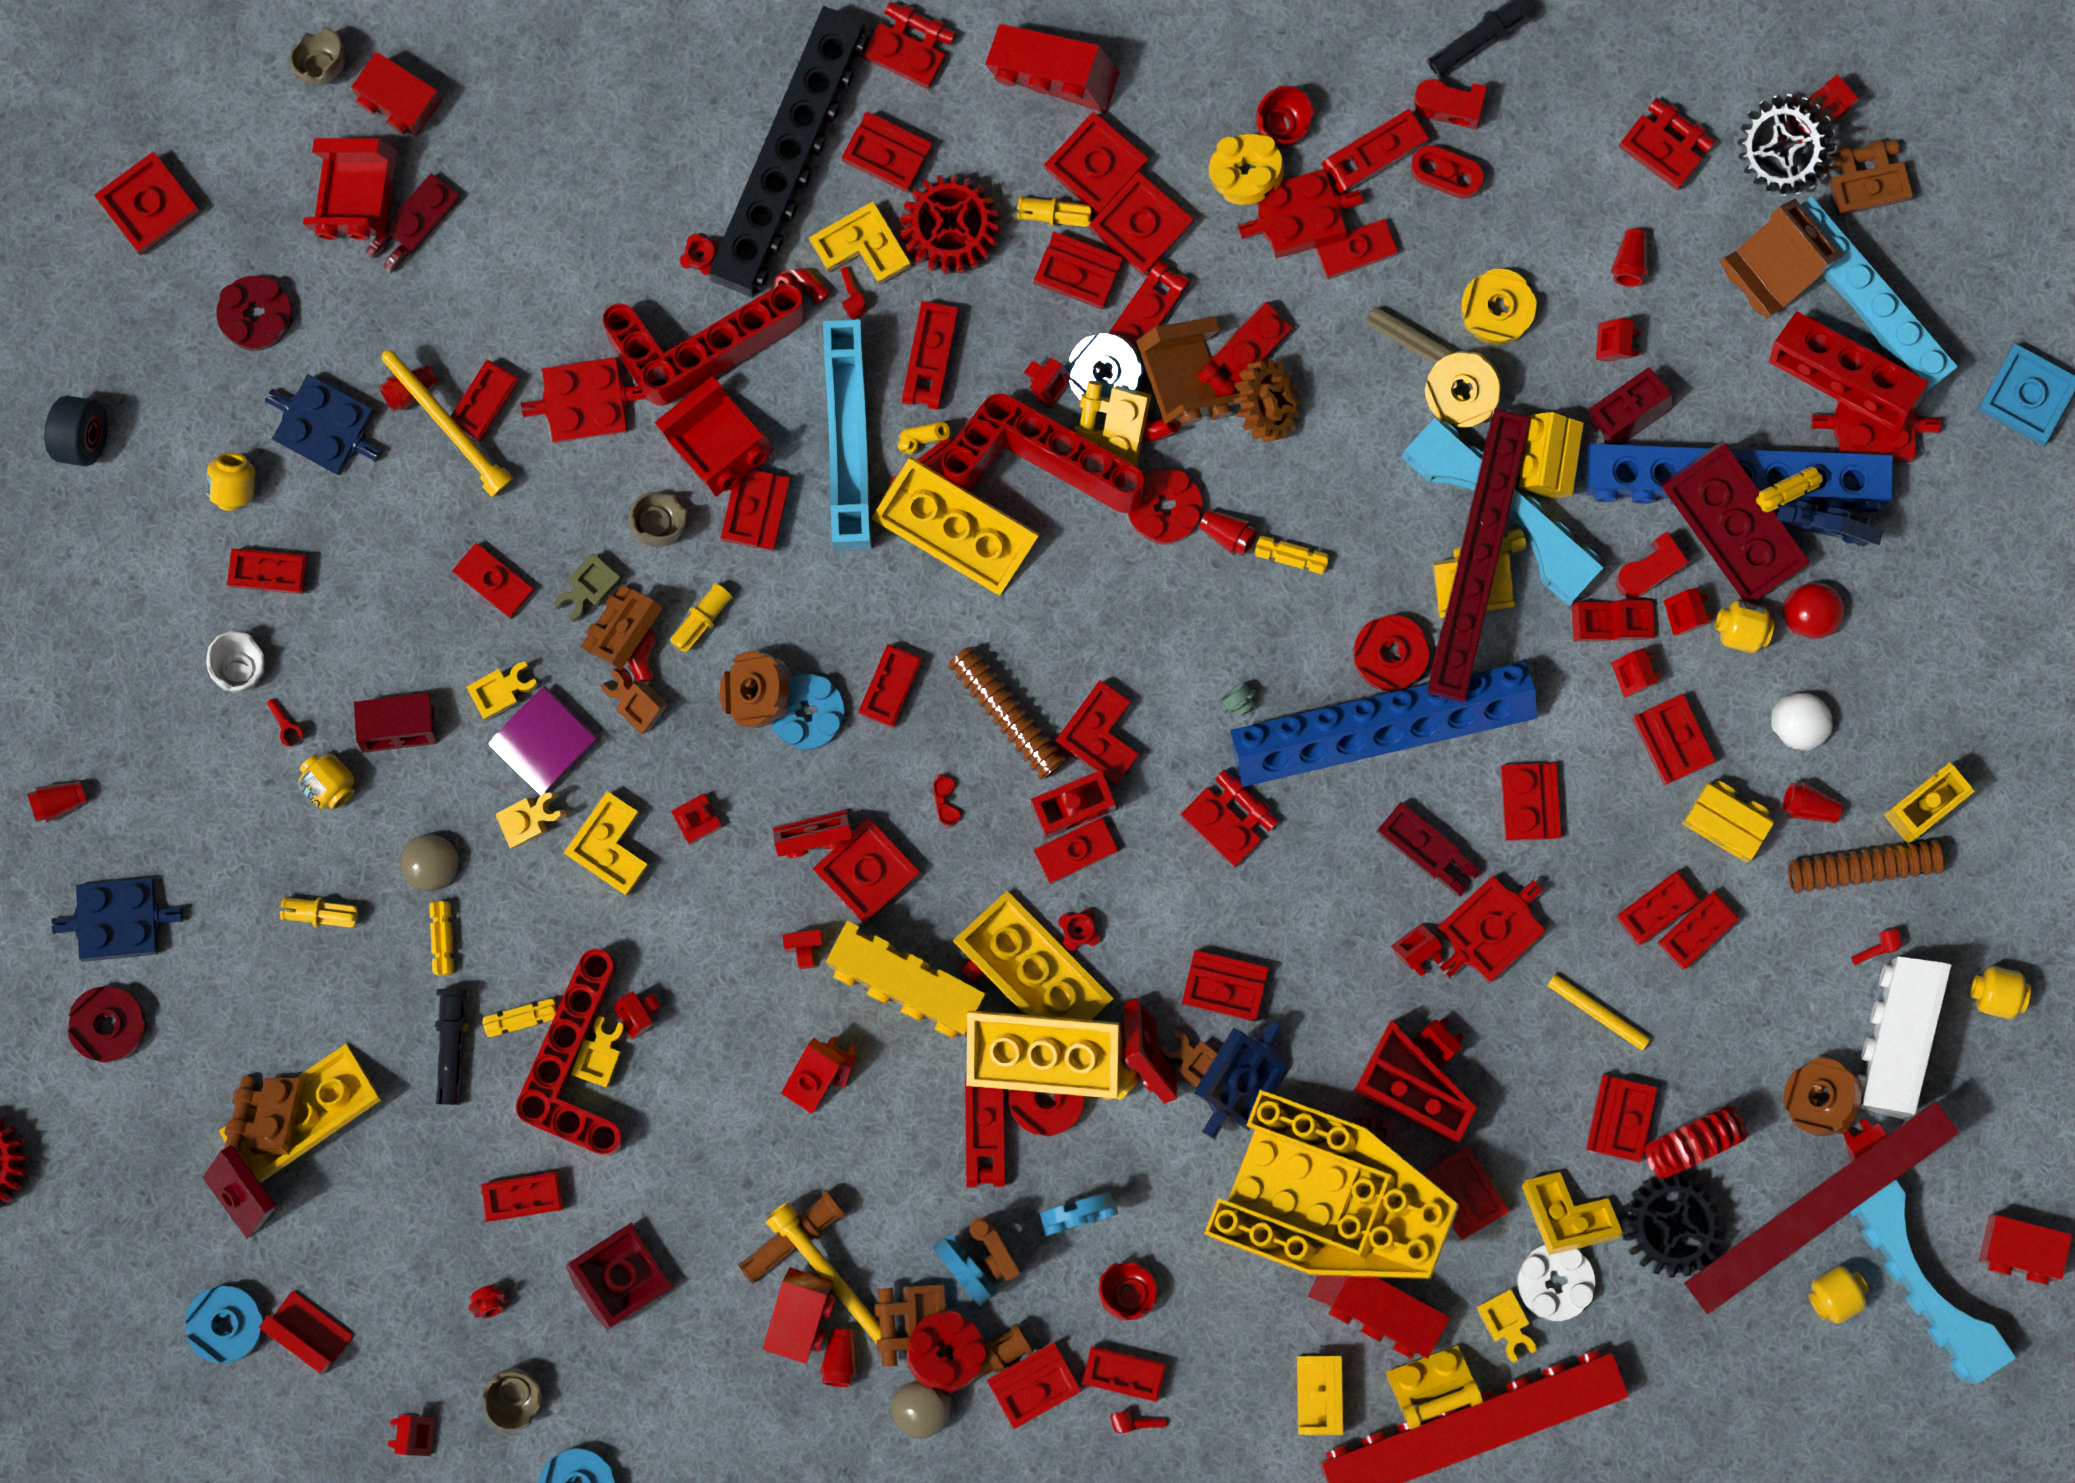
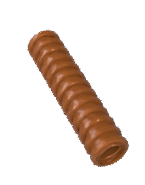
M971 646L963 649L952 658L948 669L957 672L955 675L957 680L962 679L964 681L963 687L971 689V697H977L979 699L978 705L986 708L985 714L994 717L992 720L994 725L999 724L1001 726L1000 732L1002 734L1007 733L1009 736L1007 740L1009 743L1014 742L1016 744L1015 750L1017 753L1022 752L1024 754L1022 759L1025 762L1030 761L1031 770L1039 772L1037 777L1041 780L1051 776L1064 764L1066 760L1064 755L1059 756L1057 754L1058 748L1056 746L1051 747L1049 744L1051 739L1042 736L1043 730L1034 726L1036 721L1033 718L1028 719L1026 709L1021 710L1019 708L1021 703L1018 700L1014 701L1012 699L1013 693L1005 691L1006 685L1004 682L999 683L997 681L999 676L996 673L991 674L990 665L982 663L984 658L981 655L977 656L975 654L976 648Z
M1932 840L1930 845H1927L1924 841L1920 842L1918 846H1915L1914 843H1909L1907 848L1897 845L1894 850L1890 846L1884 847L1883 851L1874 848L1871 853H1868L1867 850H1861L1858 855L1855 851L1848 853V856L1838 853L1836 858H1833L1831 854L1826 855L1825 859L1816 856L1813 858V861L1803 858L1800 863L1794 859L1788 865V878L1791 889L1795 894L1801 893L1802 889L1812 892L1814 887H1817L1818 890H1824L1825 886L1833 889L1837 887V884L1847 887L1849 882H1852L1855 886L1859 885L1861 881H1864L1866 884L1872 883L1873 879H1876L1877 882H1882L1885 877L1891 881L1895 880L1896 876L1905 879L1908 874H1911L1912 877H1918L1921 872L1925 876L1930 875L1931 871L1941 874L1945 867L1943 848L1937 840ZM1791 871L1793 873L1794 885L1791 879Z

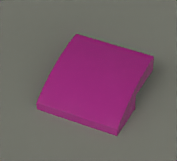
M544 686L517 711L488 744L527 783L542 795L548 793L571 766H574L599 738Z

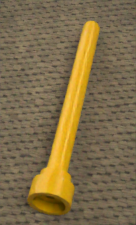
M385 350L382 353L381 358L385 365L482 475L480 479L484 483L482 487L491 498L514 480V477L505 467L500 468L497 464L492 465L394 351Z
M788 1201L783 1203L764 1220L774 1233L779 1232L782 1237L786 1235L820 1277L834 1281L831 1290L877 1344V1340L881 1339L880 1323L798 1226L800 1223L796 1217L798 1212Z

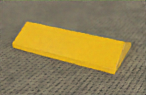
M911 456L892 481L871 517L875 522L999 596L1039 536L1037 532Z
M1008 891L1004 892L953 940L1025 1015L1093 1020L1114 999Z
M970 1010L967 1012V1086L1118 1098L1123 1059L1120 1023Z
M346 1043L296 1077L300 1078L306 1085L289 1155L254 1154L248 1148L250 1140H242L238 1153L260 1183L381 1101L373 1082ZM257 1108L249 1110L247 1123H254ZM226 1126L219 1130V1133L226 1143L227 1136L224 1134Z

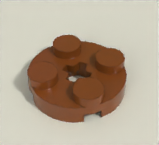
M747 651L736 656L732 660V662L736 663L732 666L730 672H724L720 682V701L725 713L731 714L733 719L736 720L734 722L738 725L752 728H761L771 724L775 719L782 718L788 708L787 697L789 689L786 674L787 668L784 661L776 659L770 654L757 651ZM755 680L758 684L756 696L750 695V688L755 686Z
M1815 1058L1810 1060V1064L1805 1065L1802 1069L1797 1068L1790 1075L1783 1095L1785 1109L1789 1111L1792 1118L1791 1121L1799 1129L1809 1134L1830 1136L1845 1133L1850 1128L1851 1122L1855 1119L1860 1108L1861 1081L1848 1067L1833 1059ZM1828 1088L1830 1098L1827 1103L1819 1107L1820 1102L1815 1100L1816 1093H1823L1824 1089Z

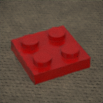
M1092 111L1044 164V170L1080 201L1090 205L1092 211L1098 215L1129 180L1148 164V158Z
M154 151L94 194V197L140 256L200 212Z
M1137 172L1088 225V229L1144 277L1155 263L1193 224L1194 219L1140 172Z
M869 817L851 832L852 839L845 840L846 843L843 846L834 848L813 868V871L864 925L920 875L919 870Z

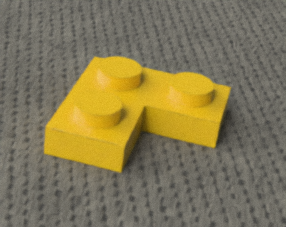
M873 201L809 237L811 245L827 272L861 255L876 282L880 285L911 267L908 258Z
M606 791L566 848L564 854L628 897L649 865L620 846L619 842L640 813Z
M1561 1172L1527 1179L1522 1185L1549 1255L1615 1240L1623 1233L1609 1198L1574 1206Z

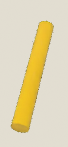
M1554 974L1547 984V987L1639 1050L1643 1051L1650 1041V1038L1557 974Z

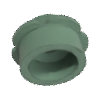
M1244 682L1231 689L1220 700L1226 708L1225 714L1229 715L1234 712L1238 717L1248 711L1255 704L1252 699L1255 695V690H1250Z

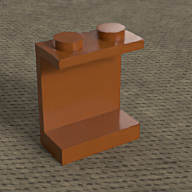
M1796 199L1777 208L1770 215L1772 219L1737 251L1719 261L1724 267L1728 279L1742 289L1749 298L1751 307L1756 312L1762 314L1765 319L1783 310L1843 257Z
M1215 317L1157 326L1136 340L1165 424L1180 421L1182 426H1187L1199 422L1206 416H1210L1211 420H1219L1231 415V408L1237 405L1234 402V398L1238 397L1239 393L1216 397L1214 395L1215 390L1207 382L1203 384L1195 376L1200 368L1210 359L1204 341L1220 331Z

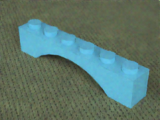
M1809 197L1801 206L1843 256L1821 276L1844 297L1862 318L1891 362L1906 370L1914 371L1921 378L1929 381L1925 396L1948 378L1958 366L1813 197Z
M860 319L823 321L830 452L832 545L834 551L872 549L862 325Z
M1434 418L1404 450L1401 458L1429 483L1451 484L1474 491L1483 453L1474 446L1468 448L1458 439L1460 437L1458 431L1448 422L1443 421L1440 423ZM1514 489L1509 515L1520 526L1532 546L1538 562L1541 582L1570 607L1602 571L1603 567L1599 564L1601 559L1589 547L1583 546L1581 548L1571 539L1572 533L1565 525L1559 521L1553 523L1542 514L1544 508L1531 496L1524 498Z
M1895 1179L1848 1214L1852 1218L1856 1215L1865 1227L1861 1233L1866 1242L1873 1250L1877 1248L1881 1250L1887 1259L1883 1263L1885 1270L1894 1282L1897 1283L1901 1280L1909 1292L1905 1299L1911 1309L1918 1316L1923 1313L1931 1325L1927 1329L1928 1334L1940 1349L1944 1346L1953 1358L1949 1364L1956 1376L1961 1381L1967 1379L1970 1384H1978L2016 1359V1357L1994 1325L1974 1319L1956 1309L1940 1296L1924 1277L1913 1257L1906 1234L1904 1216L1906 1194Z

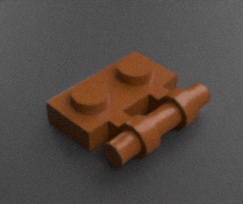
M1879 139L1870 141L1868 146L1856 149L1843 147L1839 148L1836 153L1829 154V156L1836 160L1835 165H1824V168L1829 170L1839 167L1842 175L1831 177L1829 180L1838 216L1911 200L1913 195L1904 161L1889 164L1887 158L1888 156L1899 154L1897 140L1883 142ZM1870 160L1874 163L1875 168L1856 171V163Z
M624 585L620 586L614 596H609L604 604L606 609L596 624H590L585 632L588 636L580 646L587 653L594 654L599 659L619 670H622L628 659L633 655L634 650L663 608L651 598L633 589L630 590Z
M243 1076L239 1088L234 1091L232 1103L235 1107L232 1119L227 1121L224 1134L227 1136L225 1148L232 1145L239 1152L242 1140H250L248 1148L254 1154L289 1155L306 1084L300 1078H265L262 1091L254 1092L257 1080L250 1076ZM250 1108H257L254 1123H247Z
M984 1217L974 1219L970 1224V1233L975 1240L986 1244L991 1255L986 1257L985 1260L995 1278L999 1279L1004 1276L1008 1283L1019 1277L1021 1274L991 1222Z
M944 1285L903 1287L904 1303H894L893 1288L878 1289V1304L875 1305V1316H879L881 1339L877 1340V1351H881L882 1367L898 1366L897 1350L908 1351L907 1344L910 1335L921 1320L935 1313L946 1312ZM895 1315H905L906 1338H896ZM944 1343L938 1344L940 1349L936 1355L940 1359L942 1357L949 1359L948 1345L946 1346Z

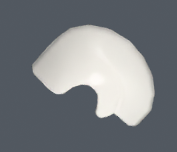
M229 631L218 635L209 645L206 664L210 677L220 688L225 691L241 693L255 687L264 675L265 659L263 651L251 635L243 632ZM235 661H243V662H245L248 666L243 665V664L238 663V662H235Z
M1792 693L1781 698L1773 708L1771 726L1786 746L1793 749L1810 751L1822 746L1831 735L1833 717L1824 701L1817 696L1809 693Z

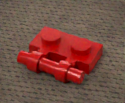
M890 1L884 15L895 19L896 22L892 29L878 23L862 54L863 58L929 90L945 59V54L935 50L934 47L938 40L951 46L956 37V32L944 27L945 23L936 18L931 21L915 13V8L906 4L900 6ZM908 26L926 34L922 43L904 35Z
M1656 97L1648 107V110L1658 117L1655 123L1642 114L1618 147L1678 191L1702 159L1691 149L1696 145L1708 153L1716 141L1705 134L1706 129L1698 123L1694 126L1678 114L1679 109L1671 103L1667 106ZM1669 125L1685 137L1684 140L1679 142L1664 131L1665 128Z
M1224 769L1214 779L1225 789L1223 793L1217 798L1206 787L1180 816L1235 868L1261 841L1251 829L1259 822L1270 832L1279 823V820L1269 812L1271 809L1269 805L1263 800L1259 802L1249 791L1242 787L1239 777L1235 779ZM1233 799L1249 812V815L1243 821L1227 807Z

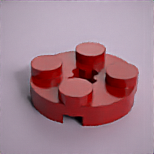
M1171 469L1153 470L1144 475L1141 505L1135 511L1128 513V518L1134 530L1146 539L1162 545L1174 544L1187 538L1198 525L1202 513L1201 494L1195 483L1183 471ZM1166 497L1167 501H1174L1175 506L1170 510L1171 515L1164 516L1162 511L1156 512L1154 506L1159 504V498Z
M1388 615L1376 620L1374 619L1360 630L1353 647L1354 667L1367 684L1378 690H1404L1418 681L1428 664L1429 649L1424 638L1425 635L1416 623L1403 616ZM1391 644H1395L1398 646L1397 653L1401 656V659L1399 661L1392 660L1388 663L1383 660L1385 655L1380 652V649L1382 647L1389 648Z
M1009 1089L1008 1103L1012 1117L1021 1128L1033 1135L1051 1137L1064 1133L1077 1122L1083 1110L1084 1096L1055 1093L1053 1099L1057 1103L1052 1108L1049 1105L1040 1108L1037 1105L1039 1097L1036 1095L1037 1092Z
M956 1311L935 1313L921 1320L910 1335L907 1344L908 1351L906 1352L907 1364L912 1375L926 1387L945 1389V1391H956L971 1383L978 1374L986 1356L984 1342L978 1329ZM938 1344L951 1345L954 1349L952 1353L954 1359L951 1361L947 1357L940 1359L936 1355L940 1349Z

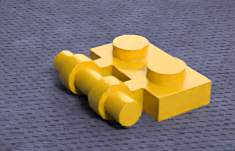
M1088 381L1086 394L1081 395L1079 405L1083 408L1080 424L1075 426L1074 432L1100 445V447L1130 464L1137 466L1151 394L1116 385L1112 388L1109 399L1100 396L1103 385L1101 382ZM1097 411L1107 413L1104 430L1094 428Z

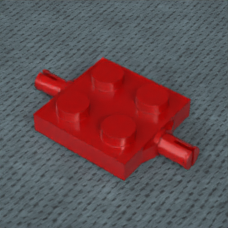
M1325 169L1283 180L1276 190L1273 187L1269 192L1265 193V199L1256 203L1258 219L1237 224L1241 240L1262 233L1270 243L1275 259L1347 238L1346 228L1342 220V210L1363 205L1359 189L1338 196L1330 186Z
M615 357L542 368L544 381L543 400L521 402V411L523 418L545 414L550 423L552 442L559 443L627 433L625 419L627 402L645 400L647 397L644 393H640L642 390L639 386H624L619 377L618 363Z
M1838 400L1833 415L1812 413L1810 422H1812L1810 425L1811 430H1833L1837 441V453L1892 455L1893 462H1913L1917 432L1939 434L1941 426L1939 424V417L1921 418L1917 416L1915 411L1899 434Z
M1491 876L1437 927V930L1450 942L1455 952L1438 967L1439 970L1443 973L1454 963L1455 965L1445 974L1448 979H1451L1466 964L1474 968L1488 984L1492 982L1545 932L1542 926L1532 917L1528 907L1537 896L1544 892L1543 889L1539 886L1530 895H1527L1538 884L1536 881L1531 880L1516 895L1507 890L1494 876Z

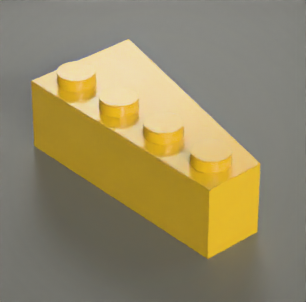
M848 920L846 921L826 960L829 968L835 971L832 976L834 979L850 987H853L855 982L868 987L866 995L885 1005H887L889 999L903 1005L901 1013L918 1022H921L923 1016L936 1022L937 1024L934 1029L949 1038L955 1039L957 1034L963 1037L966 1036L967 1012L969 1010L979 1011L986 997L985 993L942 970L937 969L935 971L931 969L928 963L906 952L902 954L896 951V947L876 935L869 934L867 936L857 931L859 926Z

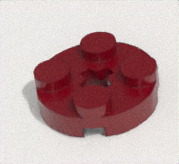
M247 276L234 281L231 285H227L221 290L216 317L220 330L233 344L245 350L261 351L273 347L281 340V337L292 323L293 310L288 295L273 279L262 276ZM256 304L259 309L264 308V314H260L258 317L259 321L255 323L252 322L250 317H245V312L249 311L250 305Z
M96 987L84 992L76 999L69 1012L68 1037L73 1047L87 1059L102 1063H112L129 1057L140 1046L147 1030L145 1012L140 1002L129 992L115 987ZM104 1015L107 1018L115 1017L116 1022L113 1024L115 1030L112 1033L107 1031L102 1034L99 1033L98 1029L101 1027L99 1018Z

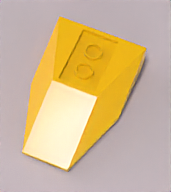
M1260 1090L1246 1124L1247 1127L1254 1130L1240 1170L1228 1200L1217 1199L1204 1234L1218 1242L1309 1275L1431 1279L1459 1204L1366 1128Z

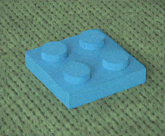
M2014 343L1977 411L2044 446L2075 391V376Z

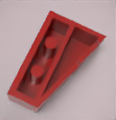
M1392 1019L1387 1023L1353 1089L1358 1094L1453 1144L1460 1142L1477 1108L1425 1056L1423 1051L1399 1029Z
M1318 1275L1307 1296L1330 1308L1328 1315L1347 1325L1350 1324L1351 1320L1362 1325L1360 1332L1380 1343L1383 1337L1394 1342L1392 1350L1413 1360L1415 1354L1429 1359L1449 1320L1448 1316L1377 1277Z

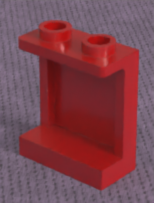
M314 138L312 153L322 158L323 163L315 217H304L303 225L313 230L316 237L325 240H336L337 235H347L351 239L361 241L369 240L370 236H385L397 150L379 138Z
M713 375L654 422L666 441L715 497H718L724 491L731 490L742 476L752 468L762 465L774 451L765 434L759 431L727 396L723 387Z

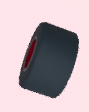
M68 395L59 397L53 403L45 423L44 441L49 457L60 463L84 467L93 465L100 458L107 439L108 421L103 405L93 399Z

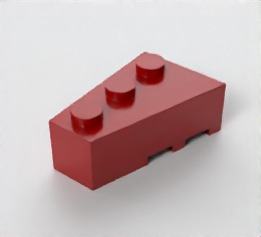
M1004 24L998 25L985 62L987 68L995 76L994 79L1003 85L1013 87L1017 84L1035 92L1047 94L1105 114L1120 75L1099 45Z

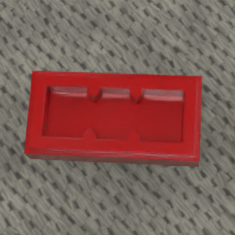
M1385 219L1346 232L1347 238L1315 247L1327 280L1397 256L1398 253Z
M486 359L451 414L452 419L467 436L481 443L518 385L519 378Z
M476 542L452 570L457 577L510 620L534 592L532 587Z
M231 548L227 586L230 588L304 595L308 557L306 555Z
M887 644L860 706L858 715L893 729L919 670L922 658Z
M1102 817L1033 851L1051 885L1117 853L1118 849Z
M1675 871L1615 917L1639 947L1698 903L1700 899L1680 873Z
M1713 890L1663 936L1657 944L1684 971L1740 918Z
M813 1037L805 1048L781 1094L810 1114H813L820 1105L845 1058Z
M559 1172L481 1184L486 1222L564 1211Z
M1091 1346L1082 1384L1158 1402L1166 1364Z

